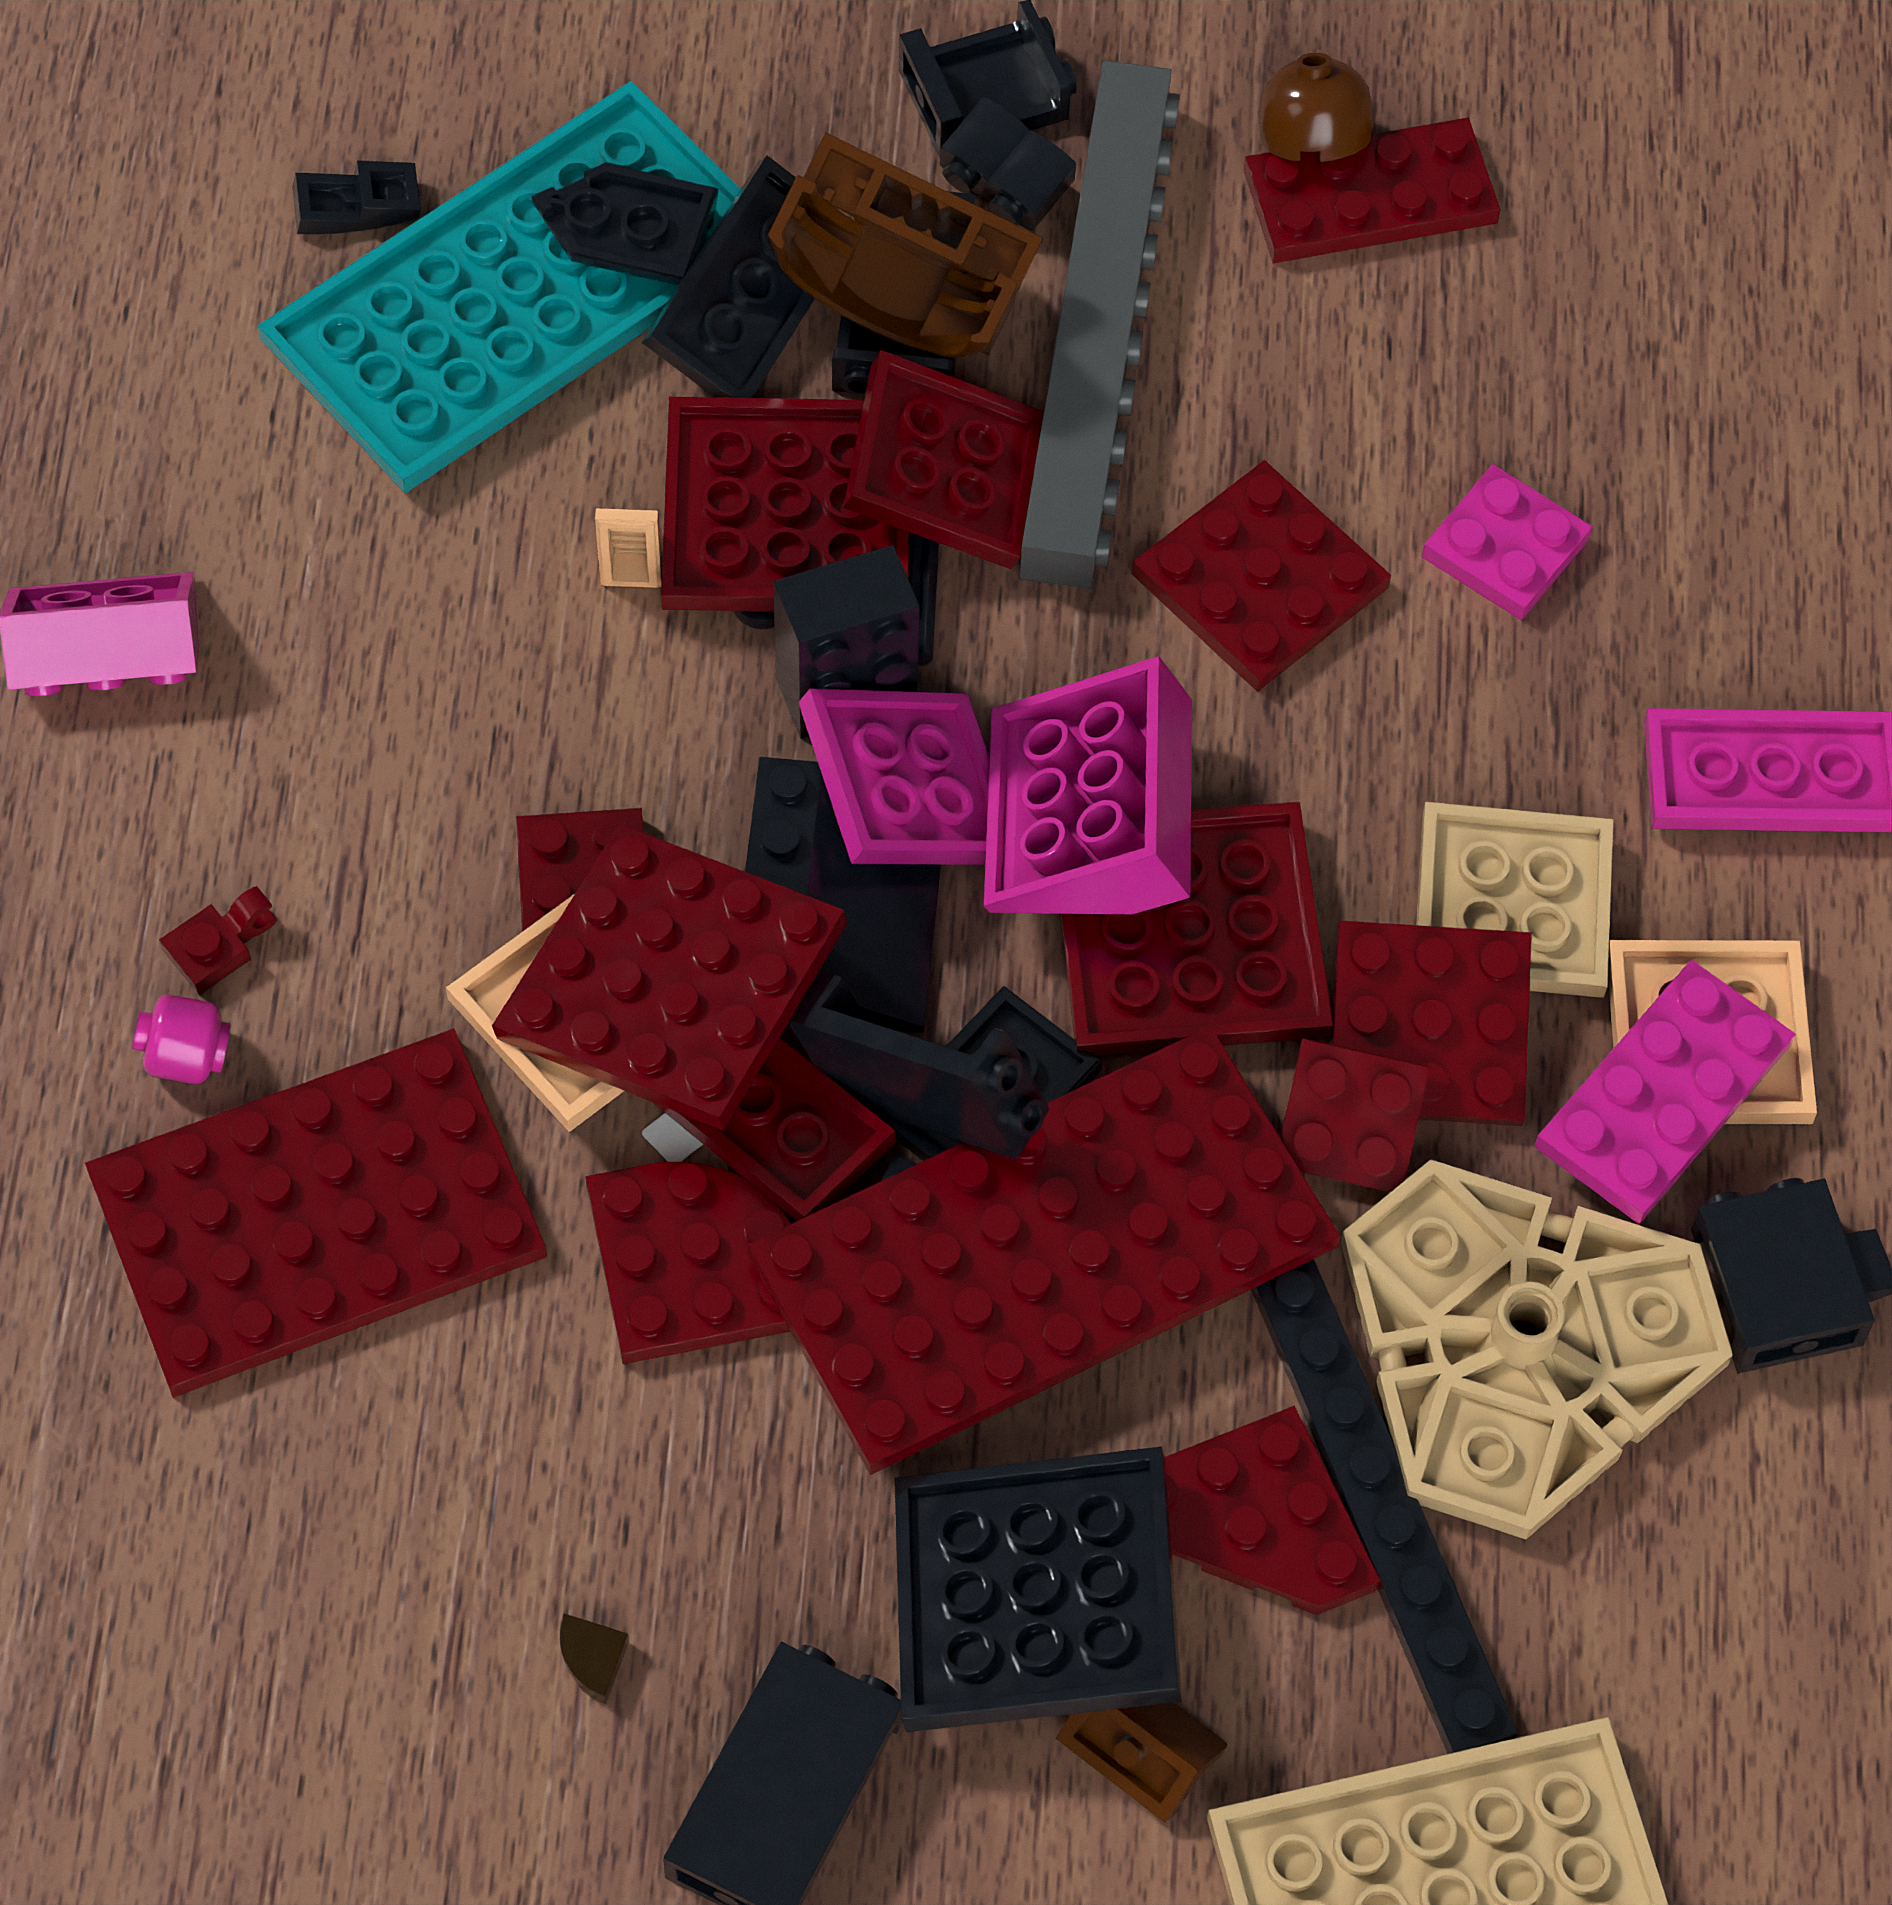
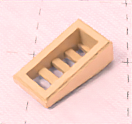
M596 508L595 525L601 585L661 587L663 537L658 511Z

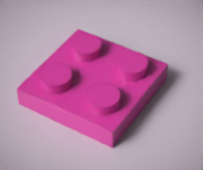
M1492 464L1424 544L1422 558L1522 621L1589 541L1593 526Z

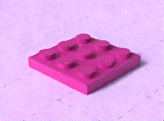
M809 689L798 703L851 864L985 865L990 758L968 694Z

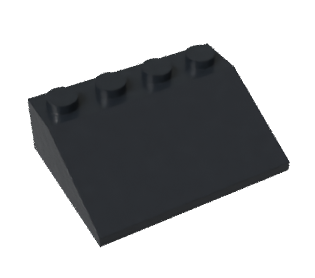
M759 757L745 872L841 908L845 911L847 920L845 929L809 989L822 971L843 977L868 1022L892 1030L924 1033L941 864H851L818 762Z

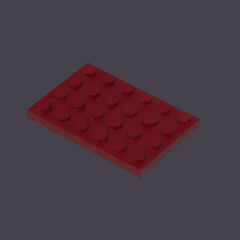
M454 1028L85 1162L172 1398L547 1257L546 1245Z

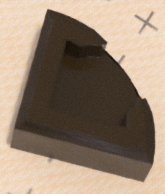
M563 1613L560 1625V1647L565 1665L583 1692L606 1704L629 1643L628 1633Z

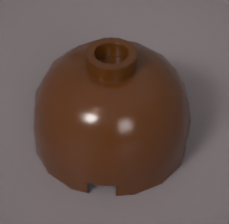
M1308 53L1300 56L1297 61H1293L1275 72L1260 96L1258 123L1261 145L1271 154L1293 161H1301L1300 151H1319L1320 162L1333 161L1357 153L1368 146L1372 140L1371 129L1374 130V112L1369 87L1362 76L1352 67L1338 60L1331 59L1326 54Z

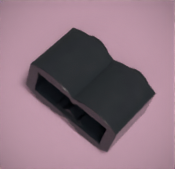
M985 97L978 102L940 148L942 174L951 186L962 193H970L972 191L986 198L990 202L989 209L993 214L1015 225H1020L1029 231H1033L1075 181L1077 164L1069 155L1045 137L1029 130L1008 110Z

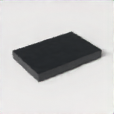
M1005 986L945 1046L966 1054H974L994 1028L1008 1032L1047 1103L1090 1083L1102 1069V1060L1092 1052L1077 1051L1075 1039ZM884 1115L879 1116L881 1120L895 1130L896 1140L922 1161L963 1143Z

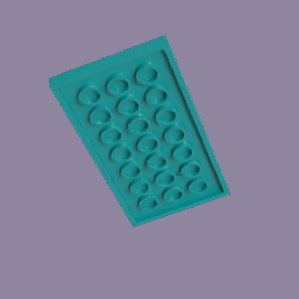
M630 81L257 325L259 337L406 494L651 328L678 287V285L572 262L532 203L531 196L551 187L558 190L583 179L584 172L603 163L718 188L716 210L703 244L704 247L741 189L645 93Z

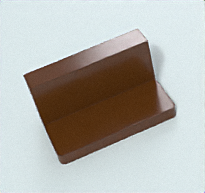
M1175 1703L1070 1714L1055 1738L1165 1823L1177 1813L1201 1773L1218 1760L1227 1748V1743Z

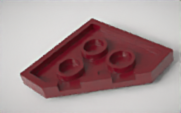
M1295 1405L1165 1457L1172 1555L1201 1565V1571L1247 1589L1253 1590L1255 1586L1292 1600V1606L1315 1615L1378 1591L1381 1580Z

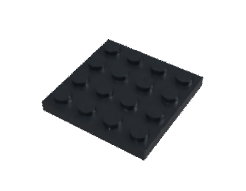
M1162 1446L894 1478L901 1720L906 1732L1182 1702L1166 1460Z

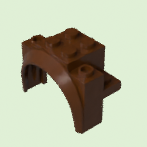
M826 132L804 177L797 174L768 234L781 269L797 286L814 299L848 320L880 336L922 352L951 358L965 357L978 352L990 355L1015 303L1016 295L1043 241L1042 237ZM839 210L853 216L854 220L848 217L847 215L843 214ZM966 271L976 277L964 274V272Z

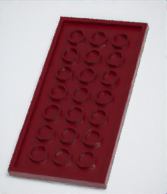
M1211 1026L1048 1102L1049 1111L1044 1118L1041 1128L1030 1138L1016 1160L963 1142L748 1244L749 1258L870 1475L1339 1246L1340 1234Z

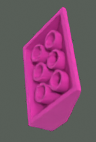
M1159 656L992 708L984 907L989 913L1136 914L1190 898L1192 699Z

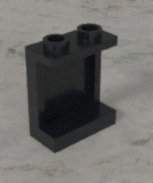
M1031 0L1018 2L1017 20L1011 24L936 46H929L921 28L899 35V72L939 157L940 148L983 97L994 101L1008 110L1031 131L1069 120L1070 96L1075 94L1077 90L1075 75L1067 60L1060 61L1055 51V37L1051 24L1047 17L1039 18Z
M1789 1178L1771 1185L1764 1192L1741 1196L1739 1192H1725L1711 1197L1703 1205L1699 1206L1691 1232L1695 1243H1705L1735 1332L1731 1351L1737 1374L1864 1346L1875 1319L1825 1178L1805 1183L1801 1178Z

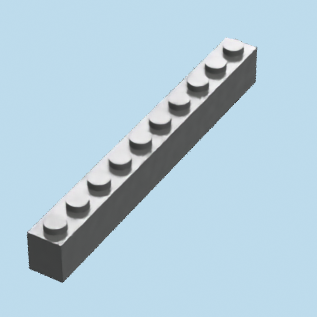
M1107 60L1102 61L1022 542L1020 579L1092 589L1095 566L1107 567L1112 531L1101 529L1103 515L1115 516L1120 480L1109 479L1112 464L1123 466L1128 430L1118 429L1119 415L1131 416L1136 380L1125 379L1127 365L1139 366L1143 331L1133 330L1135 317L1146 318L1151 283L1142 282L1141 274L1142 269L1154 270L1158 235L1148 233L1150 221L1161 223L1166 187L1155 185L1157 174H1169L1173 140L1163 139L1164 128L1176 129L1180 94L1169 93L1172 69Z

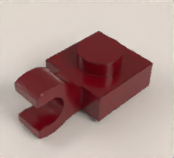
M255 886L242 893L223 917L210 904L160 938L159 942L164 953L196 993L201 995L250 961L251 957L244 943L266 932L277 922V919L269 910L272 908V904L261 890Z

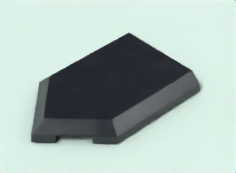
M603 163L584 172L583 179L558 190H555L554 187L548 188L531 196V200L572 262L679 285L702 250L716 210L718 188Z

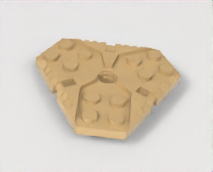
M1429 1160L1346 1228L1341 1238V1246L1352 1289L1355 1293L1356 1305L1361 1316V1324L1366 1336L1370 1358L1379 1360L1381 1367L1376 1383L1382 1399L1385 1418L1388 1422L1389 1434L1397 1451L1407 1494L1418 1499L1421 1506L1527 1539L1565 1507L1572 1498L1574 1499L1587 1485L1594 1482L1601 1473L1616 1463L1622 1453L1621 1447L1629 1440L1639 1443L1652 1429L1660 1425L1671 1413H1674L1687 1399H1690L1729 1365L1733 1354L1700 1244L1577 1206L1574 1218L1549 1211L1552 1197ZM1540 1236L1566 1243L1563 1253L1539 1247ZM1526 1321L1538 1328L1540 1334L1526 1335L1520 1333L1511 1323ZM1424 1354L1425 1364L1407 1367L1405 1356ZM1594 1409H1597L1609 1421L1602 1429L1588 1416Z

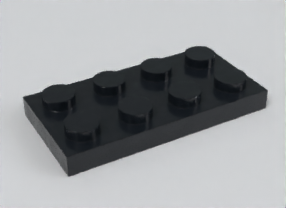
M768 155L757 163L642 341L645 346L713 397L753 398L815 300L797 286L781 269L768 237L796 178Z

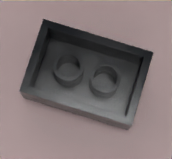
M893 545L773 581L776 681L800 739L809 737L798 702L809 689L917 692L919 604Z

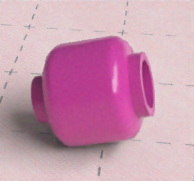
M165 994L156 1001L152 1013L139 1011L132 1049L144 1052L143 1067L148 1075L191 1085H200L207 1080L210 1072L221 1073L231 1023L221 1021V1011L216 1004Z

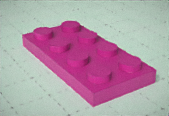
M1647 708L1644 718L1652 829L1892 832V712Z
M1691 959L1540 1132L1534 1147L1640 1224L1791 1047L1796 1034Z

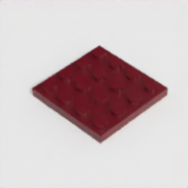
M669 396L661 583L662 610L774 612L773 581L890 545L894 546L908 578L909 532L843 508L864 400Z
M1300 802L1191 810L1190 898L1136 914H1059L1073 1034L1077 1051L1092 1052L1096 1056L1158 1051L1209 1026L1212 1027L1223 1046L1302 1040L1303 1038H1328L1332 1035L1333 1021Z
M619 824L492 1024V1028L496 1038L500 1041L724 1131L847 925L845 911Z

